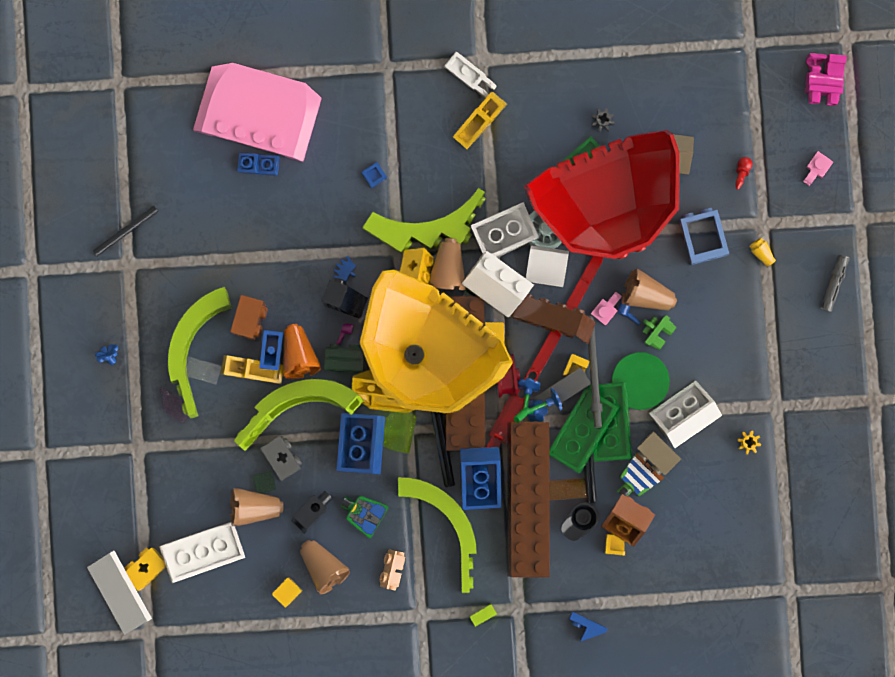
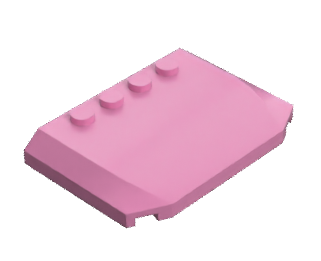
M235 63L212 66L193 131L303 162L322 98L303 82Z

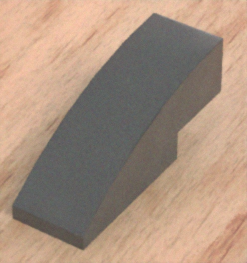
M579 368L531 400H542L545 402L546 399L551 397L550 388L553 387L562 403L591 383L582 368ZM551 405V406H549V407H548V406H545V407L548 409V411H550L551 409H553V408L556 407V406H555V405Z

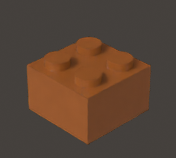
M241 295L230 332L233 335L256 341L257 337L260 338L263 329L260 324L262 319H266L268 312L264 301Z
M622 494L609 511L601 527L634 547L648 529L655 514L649 508L634 502L631 497Z

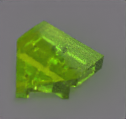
M399 412L389 414L385 419L383 445L388 447L389 450L409 454L417 416Z

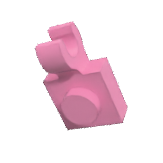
M818 151L806 167L810 172L803 182L810 186L816 176L822 179L833 164V161Z
M615 292L608 302L602 299L591 315L606 326L618 311L614 306L622 296Z

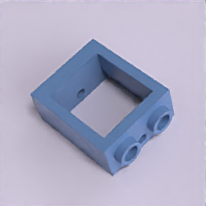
M712 208L701 210V214L694 215V213L682 215L683 219L679 220V225L690 265L729 255L718 210L713 211ZM713 217L721 248L695 255L687 223Z

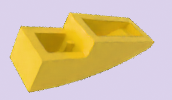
M491 92L465 121L453 138L468 149L500 114L507 103L494 92Z
M224 355L221 375L281 384L283 365L279 364V371L259 369V360Z

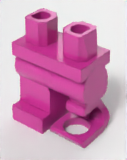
M809 53L807 55L806 64L810 72L806 74L805 94H808L809 104H819L821 95L827 96L826 105L836 106L838 104L839 96L843 94L846 55L829 54L827 56L816 53ZM825 60L824 74L820 73V65Z

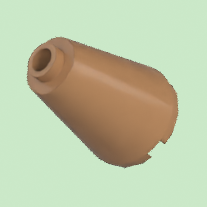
M445 238V242L440 243L430 274L429 285L441 289L465 290L466 287L462 285L465 276L460 243H456L457 239Z
M635 268L636 270H632L624 286L627 288L626 294L622 292V304L665 311L675 307L677 298L673 291L640 269Z
M239 488L231 490L230 507L232 508V514H230L232 526L237 527L279 517L280 513H283V501H280L278 497Z
M307 540L301 545L300 554L320 595L333 589L332 586L336 583L338 585L341 584L350 574V570L345 564L315 540Z

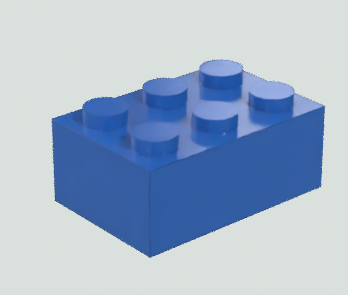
M341 413L336 471L381 474L385 427L384 416Z
M499 447L460 449L463 510L501 508Z

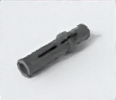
M838 254L834 269L830 273V282L820 309L832 312L841 282L846 276L845 271L850 260L849 257Z

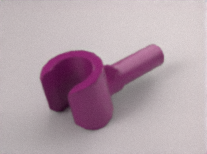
M345 323L342 325L335 347L339 348L345 334H352L353 324Z

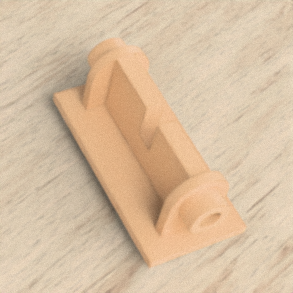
M388 549V553L384 557V571L380 575V587L396 590V587H399L401 574L396 573L395 570L403 569L405 561L404 552Z

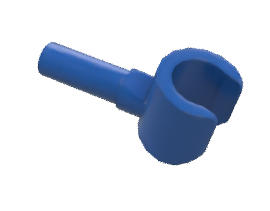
M620 303L618 313L630 318L635 324L639 325L641 322L629 313L631 306Z

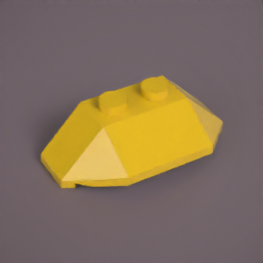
M371 370L353 376L352 390L364 400L362 403L369 409L399 413H410L415 410L402 408L396 404L394 398L385 395L381 391L382 389L377 386Z

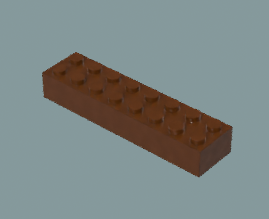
M449 296L454 300L452 306L458 303L469 312L466 319L472 314L483 323L480 329L482 330L484 327V300L479 296ZM485 392L460 410L445 413L446 452H460V449L485 448Z
M549 422L507 423V577H550Z

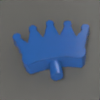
M346 256L348 262L341 259L344 266L336 264L341 270L334 269L339 274V276L334 275V278L348 281L350 275L355 277L356 274L352 271L356 268V265L348 256Z

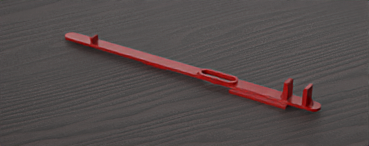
M593 256L566 303L567 309L573 310L578 307L600 268L603 257ZM558 330L555 333L550 332L524 380L530 372L536 373L534 381L538 379L562 334L558 333ZM513 393L511 394L489 433L492 437L486 448L500 447L501 443L506 444L507 423L515 422L513 418L523 409L525 397L520 398Z

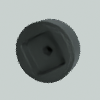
M410 345L405 350V359L410 364H418L424 358V351L419 345Z

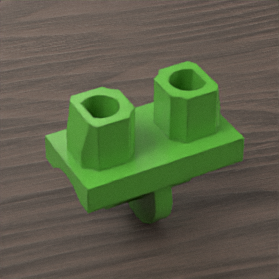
M665 315L657 327L654 325L658 319L654 316L650 322L644 319L642 323L646 327L642 332L647 335L650 330L653 331L644 343L646 346H652L657 350L662 348L665 341L657 335L662 330L671 336L676 329V326L669 321L670 317Z

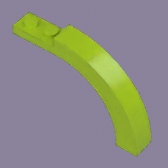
M225 287L210 292L194 303L179 321L170 342L168 353L170 381L173 384L179 383L177 390L179 396H183L184 399L182 408L184 414H188L190 418L198 417L187 375L188 350L198 330L209 319L223 311L232 309Z
M321 379L296 381L278 388L262 399L254 407L259 413L253 416L244 430L237 434L234 442L246 451L277 416L287 409L302 403H331L352 415L364 400L350 388L333 381Z
M398 477V497H412L424 500L441 510L453 524L461 546L462 593H470V589H473V577H469V569H473V558H469V554H477L474 533L465 513L454 499L438 487L418 479Z

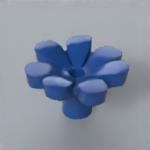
M110 344L107 348L103 346L100 349L101 352L95 353L96 360L99 363L108 361L110 365L115 364L116 359L114 357L117 356L118 345Z

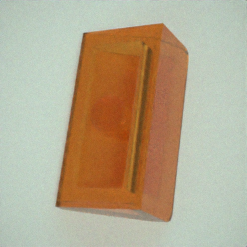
M585 478L549 481V500L587 497Z

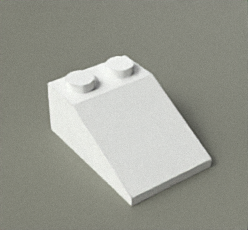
M524 202L471 225L482 253L488 251L496 258L539 238Z

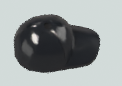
M587 502L577 504L562 524L561 531L563 535L572 541L582 538L597 525L599 521L598 510Z

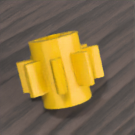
M750 431L748 436L745 432H742L743 438L737 439L738 442H741V446L738 449H745L746 455L749 453V450L756 453L755 447L761 446L760 443H757V439L760 436H753V431ZM750 437L751 442H754V444L748 448L745 440H748Z

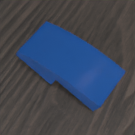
M239 153L237 172L278 176L280 157L275 155Z

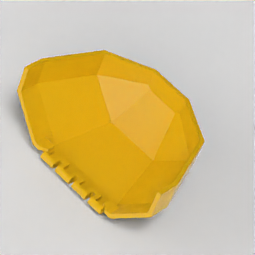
M397 270L382 271L372 288L360 339L361 348L374 380L385 395L394 398L396 404L402 408L451 413L463 408L504 377L513 361L503 340L496 336L495 332L487 326L480 330L483 326L481 321L472 314L466 319L469 312L458 303L452 306L454 300L445 293L439 295V290L434 286ZM410 345H419L424 351V358L418 364H410L405 359V350Z

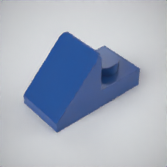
M571 612L569 619L572 620V625L578 628L586 627L580 642L606 633L608 630L606 627L575 612Z

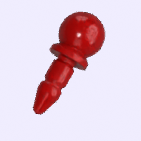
M742 157L738 160V168L736 169L738 175L735 182L737 190L743 185L745 176L749 175V170L753 166L752 160L749 157Z

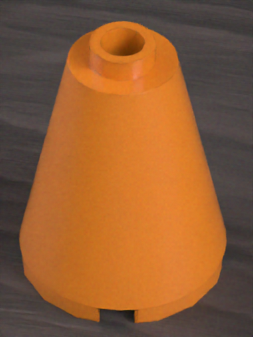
M298 324L288 325L287 329L284 330L283 375L287 379L304 378V374L310 373V376L321 370L320 363L303 327L298 326Z

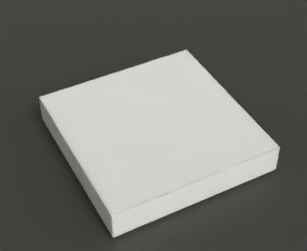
M531 246L526 279L532 283L563 287L569 251Z

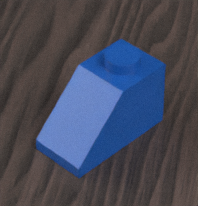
M264 330L259 369L279 371L283 332Z

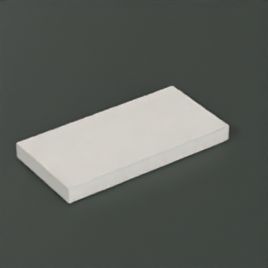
M231 522L159 546L172 583L245 558L235 526H232Z
M115 551L87 567L124 635L152 619Z

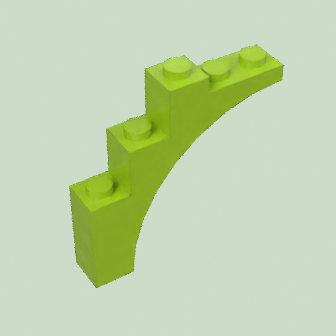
M478 188L473 196L458 210L431 222L403 223L384 218L372 212L363 226V230L400 254L404 250L410 249L413 244L411 239H414L430 250L433 247L437 248L443 239L440 237L441 234L446 238L457 239L456 243H460L461 246L463 243L467 244L472 236L470 234L471 228L466 223L470 224L476 215L473 212L477 207L481 208L486 198L483 197L485 192Z

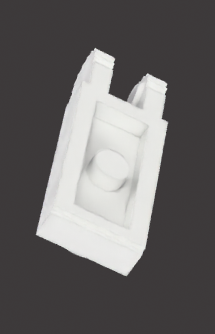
M455 52L444 66L484 98L489 94L478 86L481 81L493 90L497 87L486 77V74L458 52Z

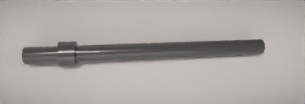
M589 315L588 317L594 321V316ZM594 327L588 344L592 391L591 413L594 418V428H601V413L603 409L599 395Z

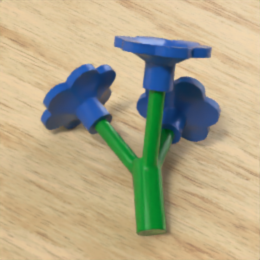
M530 378L518 380V388L524 390L525 400L523 409L513 418L516 423L521 422L526 416H528L530 422H543L544 416L548 413V409L545 406L555 405L559 411L562 410L561 401L553 387L550 388L551 397L546 399L545 402L542 400L529 401V396H531L533 391H540V383Z

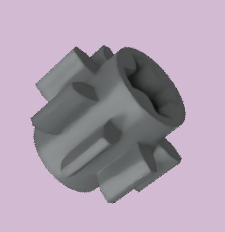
M608 108L603 112L597 109L598 115H592L591 117L596 120L592 126L597 125L599 127L598 132L604 128L608 132V125L615 124L614 121H611L614 114L607 113ZM602 116H605L606 121L608 122H604V124H601L600 119L602 118Z

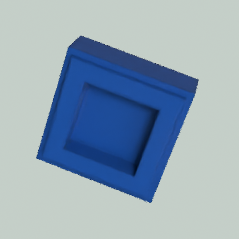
M377 162L361 172L371 189L387 179V176Z

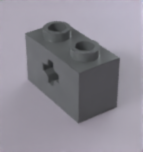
M279 436L260 449L279 479L284 481L301 470L300 465L302 462L297 454L293 455L289 450L292 446L287 438L283 439ZM280 453L287 454L285 463L278 461Z

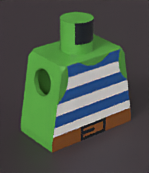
M636 453L619 477L624 484L617 492L624 496H629L634 492L637 496H640L663 480L664 477L661 474L658 475L651 468L652 465L648 461L645 462Z

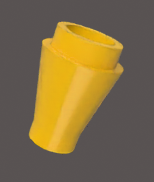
M762 237L749 246L751 252L766 267L776 261L767 241L763 240Z

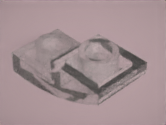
M187 356L186 370L188 377L217 384L222 366Z

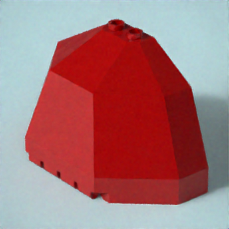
M669 130L630 135L624 138L623 143L621 139L608 143L610 149L608 151L605 145L590 150L592 155L590 158L588 153L585 152L572 157L574 161L572 165L570 160L567 159L557 163V167L547 168L523 186L530 205L570 252L623 259L628 256V253L645 250L646 246L651 245L679 210L680 152L674 135Z

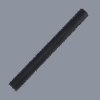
M155 206L151 207L94 249L93 252L98 257L159 211Z

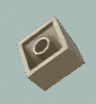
M654 431L637 447L640 450L637 454L645 462L649 459L654 464L651 468L658 475L661 473L666 475L681 460Z

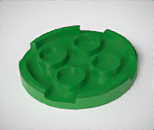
M638 352L624 357L617 364L612 375V383L627 382L629 408L647 410L658 405L665 398L669 389L670 378L666 366L659 358L649 353Z

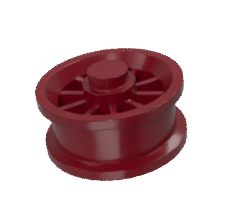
M510 354L513 361L512 365L504 377L496 383L499 398L502 397V394L511 393L518 396L517 380H520L519 368H515L513 354Z

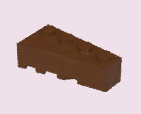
M527 294L510 315L515 320L536 327L541 325V328L554 333L558 330V333L572 339L575 336L589 344L596 324L581 309L574 308L570 310L567 309V305L558 302L556 305L550 304V300L545 298L533 299L534 296L531 294Z

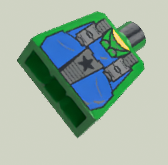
M359 496L356 502L345 497L340 506L350 512L346 519L370 539L389 508L387 505L363 496Z

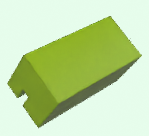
M492 604L471 615L470 618L476 627L497 615Z

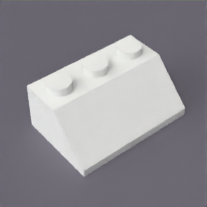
M488 251L482 254L462 282V285L508 318L533 287L531 282Z
M694 381L649 413L674 448L722 416L715 401L697 381Z

